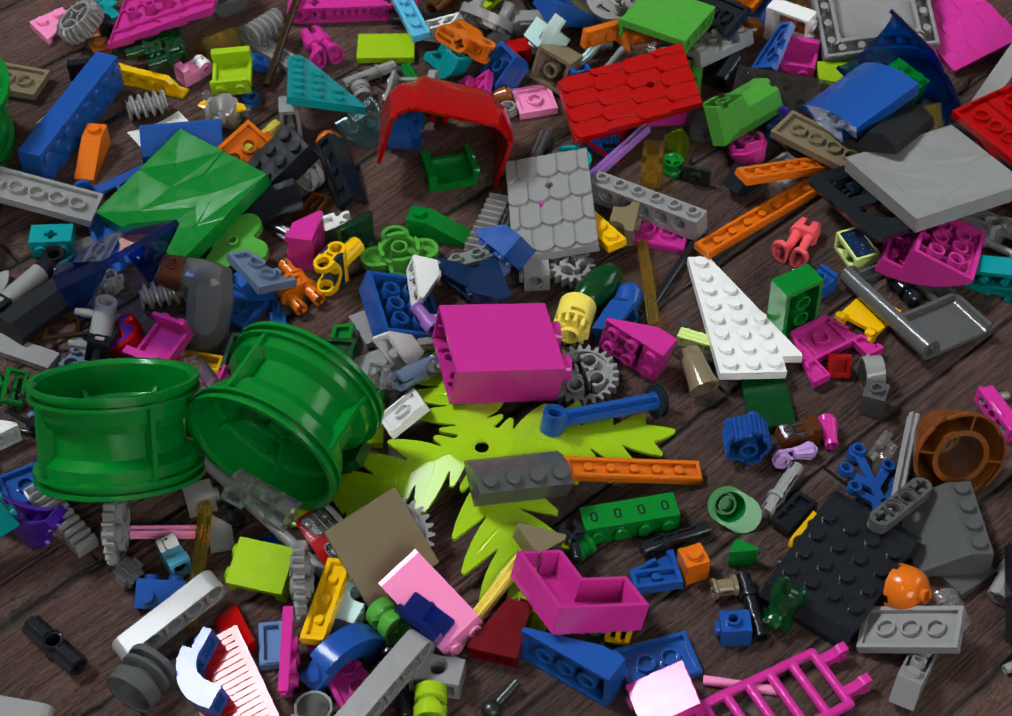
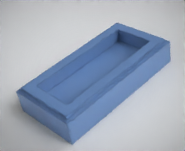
M282 621L258 623L260 670L279 669Z

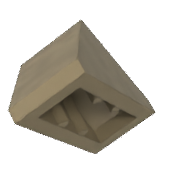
M518 523L513 532V538L522 551L537 550L539 552L538 562L542 550H559L566 539V534Z

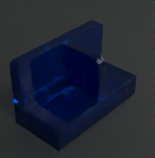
M417 592L413 593L405 605L400 603L394 610L397 617L432 640L436 646L440 644L455 624L453 618L439 609L434 602L428 601Z

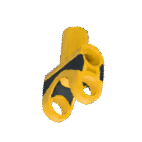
M353 236L345 243L340 241L331 242L314 259V270L322 274L316 284V288L325 296L335 294L349 280L348 266L365 250L364 244L360 239ZM323 263L324 267H319L318 264ZM324 286H329V287H331V288L328 289V290H323V289H321V288L324 287Z

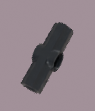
M39 615L31 616L25 620V624L21 628L23 634L45 653L48 660L56 662L70 676H78L84 671L88 663L87 658L64 638L60 630L52 628Z

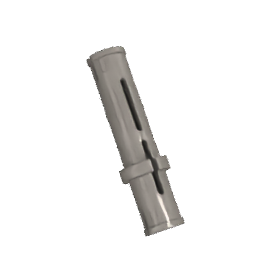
M791 462L776 486L767 493L766 500L760 507L762 518L770 519L775 514V511L785 503L786 495L804 471L800 463Z

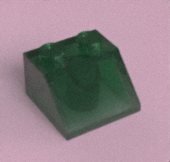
M370 210L363 212L325 231L326 246L334 241L345 243L353 236L360 239L365 248L374 244L373 213Z

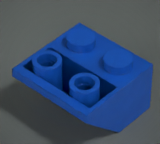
M506 224L480 228L474 232L480 237L478 242L493 256L500 259L509 269L514 266L520 271L536 252L518 233Z

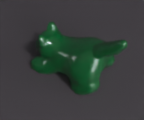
M785 576L777 578L770 590L771 601L763 613L762 622L766 623L772 631L781 628L783 633H789L792 628L794 610L807 602L808 593L803 587L796 588L792 586L790 577Z

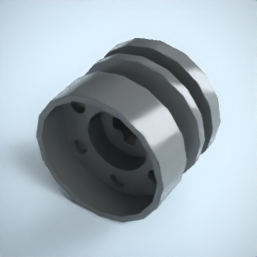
M138 643L132 646L129 653L124 656L123 664L116 666L107 678L106 683L112 694L123 704L137 712L149 713L160 700L161 693L166 692L169 685L176 679V669L163 654L152 647Z

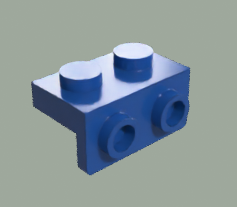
M145 574L144 579H136L134 608L153 610L187 584L188 581H184V576L170 575L169 580L159 579L160 575Z

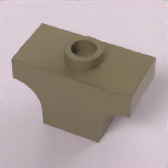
M632 201L626 207L613 206L610 224L626 238V246H633L635 233L640 231L642 219L639 218L640 202Z

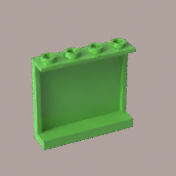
M636 0L635 4L628 8L626 14L619 18L617 23L619 28L618 36L621 37L627 29H631L674 45L682 43L686 54L713 24L716 7L698 0Z

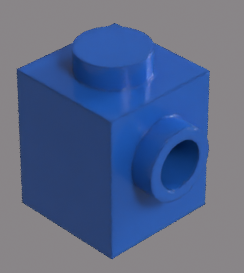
M719 611L718 621H714V636H719L720 646L751 645L753 630L750 611Z

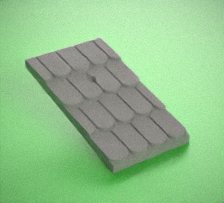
M587 148L518 159L517 161H507L506 179L510 227L536 251L529 260H548L600 251Z

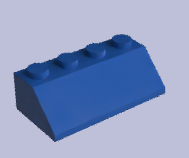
M221 119L140 125L139 134L143 164L179 129L218 147L224 141Z

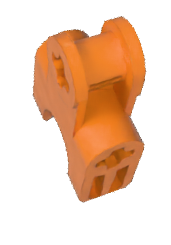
M462 19L453 21L451 25L443 24L437 27L435 32L437 41L457 53L464 52L470 58L482 64L489 63L490 58L488 56L490 51L496 47V44L485 38L479 29Z

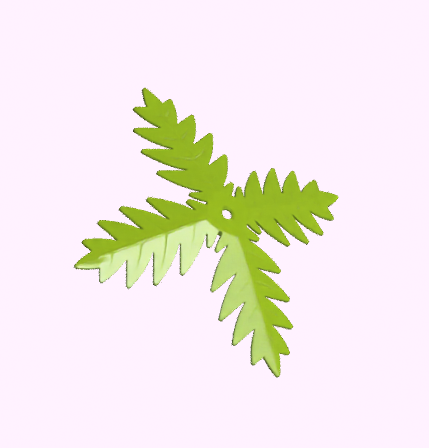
M435 349L424 351V354L420 359H422L427 352H431L434 355L436 353ZM439 372L418 383L433 387L417 389L427 405L440 406L429 408L430 411L422 416L420 420L448 426L441 427L439 433L457 437L435 435L433 441L438 445L417 440L389 439L387 441L388 445L404 459L384 454L369 453L363 467L371 474L352 471L351 473L341 475V487L333 501L343 515L347 513V517L393 487L396 488L401 498L406 497L407 504L415 487L414 508L417 509L423 506L424 508L421 512L423 516L437 498L449 473V487L454 488L463 471H466L464 462L467 460L558 451L562 456L596 457L594 454L596 453L600 457L632 458L625 448L647 456L662 458L663 452L655 443L675 435V429L647 425L646 415L638 414L626 418L616 425H613L614 418L583 425L569 426L563 429V433L560 436L550 437L540 431L543 410L548 405L546 403L528 413L515 428H513V418H508L499 428H496L503 420L504 415H492L505 402L449 404L442 374ZM577 401L566 409L579 407L582 403ZM484 443L488 445L489 449L486 452H478L475 450V446ZM467 474L460 485L461 493L466 492L470 488ZM573 481L575 485L579 484V481ZM471 492L469 493L457 517L452 540H458L484 518L485 520L477 530L469 546L461 569L462 576L469 574L496 552L485 574L479 601L517 554V551H522L513 538V532L518 523L554 531L536 517L525 512L531 511L558 516V510L547 499L474 507ZM296 511L283 521V526L298 527L294 521L308 511ZM565 540L560 549L570 550L569 543ZM513 582L509 587L507 598L526 599L515 582ZM533 609L530 629L546 632L545 624Z

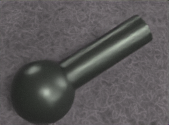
M513 678L494 700L486 701L481 708L482 716H501V707L521 686L520 682Z

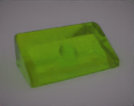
M683 128L664 135V155L667 153H678L683 157L684 165L689 155V137Z

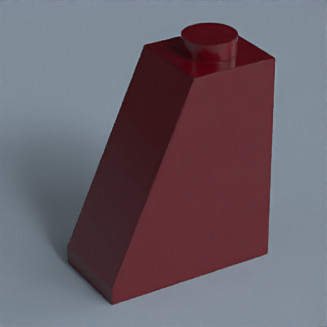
M507 598L468 643L469 658L519 668L521 660V630L524 627L530 628L533 617V607L523 598Z

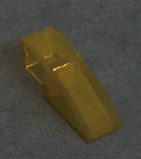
M644 140L640 186L661 188L664 141Z

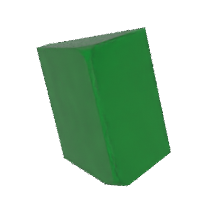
M736 539L729 551L728 566L756 565L759 547Z

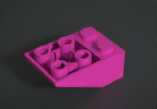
M607 318L598 347L619 359L624 365L639 372L643 377L654 382L668 366L677 339L659 327Z

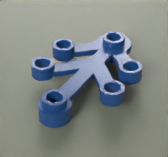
M854 443L849 446L846 458L851 463L858 464L863 476L854 472L852 464L848 462H842L837 472L841 477L850 479L846 487L847 493L871 504L872 510H874L891 496L895 477L891 479L888 485L889 490L885 495H883L880 488L888 475L893 473L896 464L890 459H884L879 467L880 471L875 477L865 458L867 455L866 447L861 443ZM862 486L870 490L872 495L862 490Z

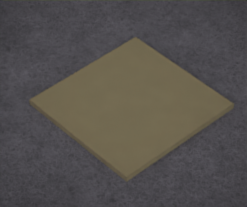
M395 487L323 532L367 607L379 598L388 597L378 583L413 550L416 549L432 567L439 563Z

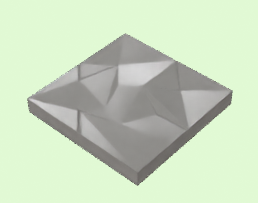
M810 0L812 10L817 11L816 20H818L816 32L818 39H820L819 47L822 61L852 62L865 60L866 54L871 55L872 51L877 48H887L895 56L936 51L939 48L940 40L930 0Z
M953 125L921 134L896 155L861 152L845 157V172L915 233L1012 202V171L989 155Z

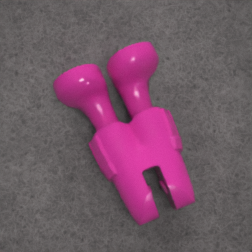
M311 26L312 33L307 27L300 30L303 46L311 53L309 60L321 69L325 66L327 57L333 64H338L343 60L344 51L342 48L332 43V38L320 26Z

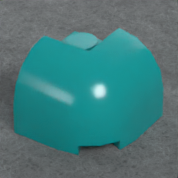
M442 43L438 51L425 52L423 57L431 68L437 70L440 78H452L465 73L473 60L464 52L457 53Z

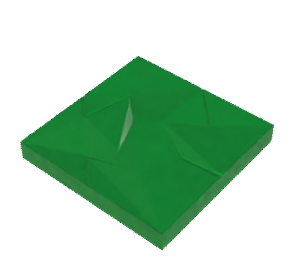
M179 129L96 211V214L102 223L161 257L164 254L200 258L271 185V182L266 173Z

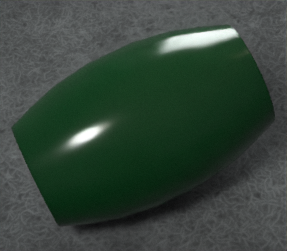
M613 263L599 265L590 270L579 281L574 292L583 293L592 298L598 309L615 295L618 286L622 283L623 274Z

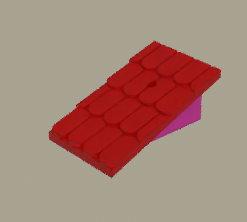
M682 43L652 50L651 53L627 58L622 62L589 69V72L564 77L557 83L574 145L644 124L650 125V127L684 125L688 112L700 108L703 103Z

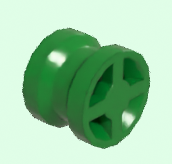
M667 153L664 155L663 175L668 178H678L681 176L683 157L678 153Z
M584 532V537L578 539L582 554V560L578 563L584 561L587 555H593L597 552L593 539Z

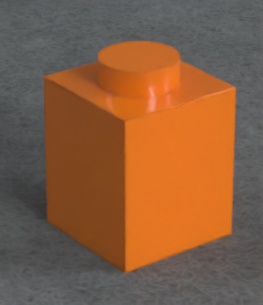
M701 542L678 549L677 563L685 585L709 578L710 559Z

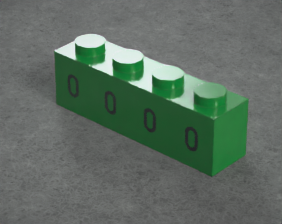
M670 492L580 507L579 523L583 525L584 532L593 539L594 543L600 544L606 541L624 540L630 537L647 536L653 533L677 530L680 524V512L674 493Z

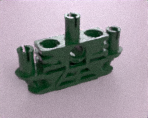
M179 27L161 31L154 36L142 38V45L125 49L128 61L146 56L151 71L165 66L172 68L174 67V62L179 60L180 57L184 60L188 59Z

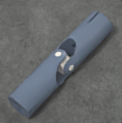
M436 353L393 372L391 379L395 388L398 391H404L441 372Z

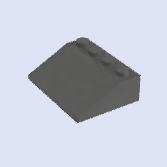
M971 481L946 482L933 487L929 498L900 521L903 528L922 538L920 546L911 557V562L914 567L919 568L927 577L990 573L994 551ZM905 498V501L912 502L910 499Z

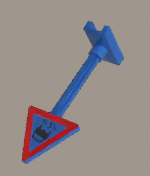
M585 64L584 69L575 71L574 67H571L569 76L589 72L591 68L589 64ZM627 130L582 144L602 158H605L625 140ZM620 160L614 165L615 167H619Z

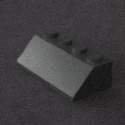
M558 451L467 460L464 462L474 507L567 496L574 484L569 463Z

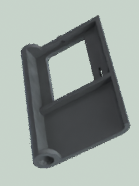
M877 262L860 270L854 265L848 266L841 272V283L924 360L931 359L985 335L993 325L952 287L912 284L931 302L901 314L867 282L883 275L874 271Z

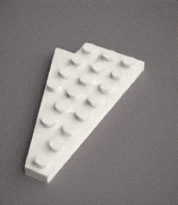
M702 256L687 258L688 271L719 380L786 378L787 370L785 363H801L802 353L711 259L708 260Z

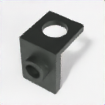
M690 151L683 166L682 181L709 187L711 170L693 166V151Z

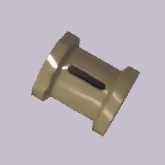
M735 574L730 575L729 578L718 580L712 578L709 580L713 600H718L719 597L728 595L737 597L740 594L739 583Z

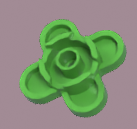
M251 213L241 215L208 249L210 253L207 255L206 260L220 263L232 271L234 268L227 261V254L248 250L267 261L270 255L268 246L264 241L257 239L263 231L261 219Z
M391 225L381 232V242L379 241L377 246L368 247L361 253V265L366 271H388L393 274L406 275V269L413 254L435 259L439 256V247L432 239H418L416 236L413 238L405 227Z

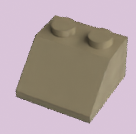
M540 44L529 77L559 95L558 81L569 76L571 67H574L575 71H579L583 55L568 46Z

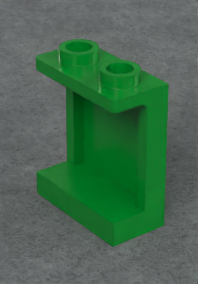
M464 144L463 153L431 158L428 150L420 151L421 168L430 193L478 184L477 176H480V167L478 163L475 164L474 150L470 151L468 144Z

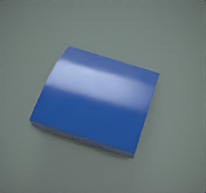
M874 62L862 63L801 106V109L843 143L852 136L855 139L859 138L919 95V83L890 66Z

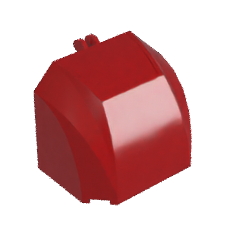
M420 76L414 81L399 84L391 90L386 97L381 111L377 164L382 162L394 120H397L398 116L409 111L431 114V123L436 121L437 115L442 116L441 125H446L448 118L483 125L495 137L493 188L497 189L513 147V129L505 106L497 102L485 89L426 76Z

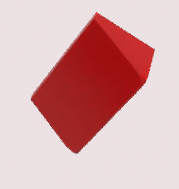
M236 604L232 605L214 620L219 633L237 624L250 653L257 651L255 640Z

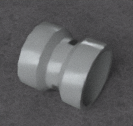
M365 79L354 81L351 85L353 96L365 106L370 105L373 102L370 83Z

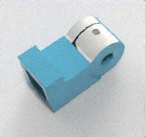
M174 533L155 541L157 551L169 575L186 576L193 573L190 557L179 544ZM185 564L181 571H174V568Z

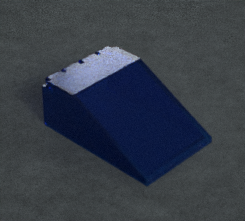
M165 220L128 224L57 263L52 277L57 283L56 289L73 311H75V308L90 309L108 266L126 255L147 283L151 282L179 226L178 221ZM77 315V317L81 321L86 319V317H81L80 315Z

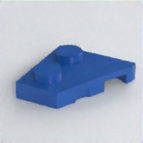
M673 549L667 550L666 556L659 560L652 558L644 565L637 566L629 571L630 581L640 594L683 589V579Z

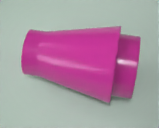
M831 413L818 416L817 418L823 427L821 438L825 448L828 450L837 448L839 446L838 420Z

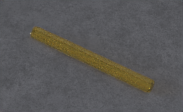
M646 239L638 240L637 250L648 325L660 328L649 245Z
M202 501L199 504L190 580L205 571L213 512V506L210 501ZM199 617L187 625L185 631L196 632L198 630Z

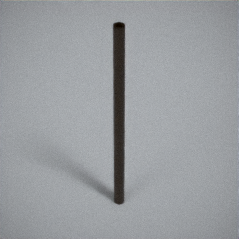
M292 0L263 83L265 88L271 87L300 0Z

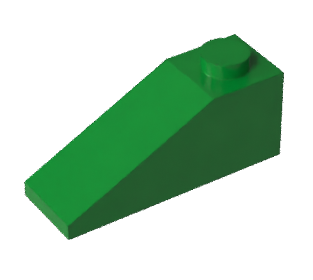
M412 205L406 218V229L409 231L410 236L413 238L416 236L418 239L429 238L439 244L464 248L465 242H467V238L470 237V232L472 231L430 208Z

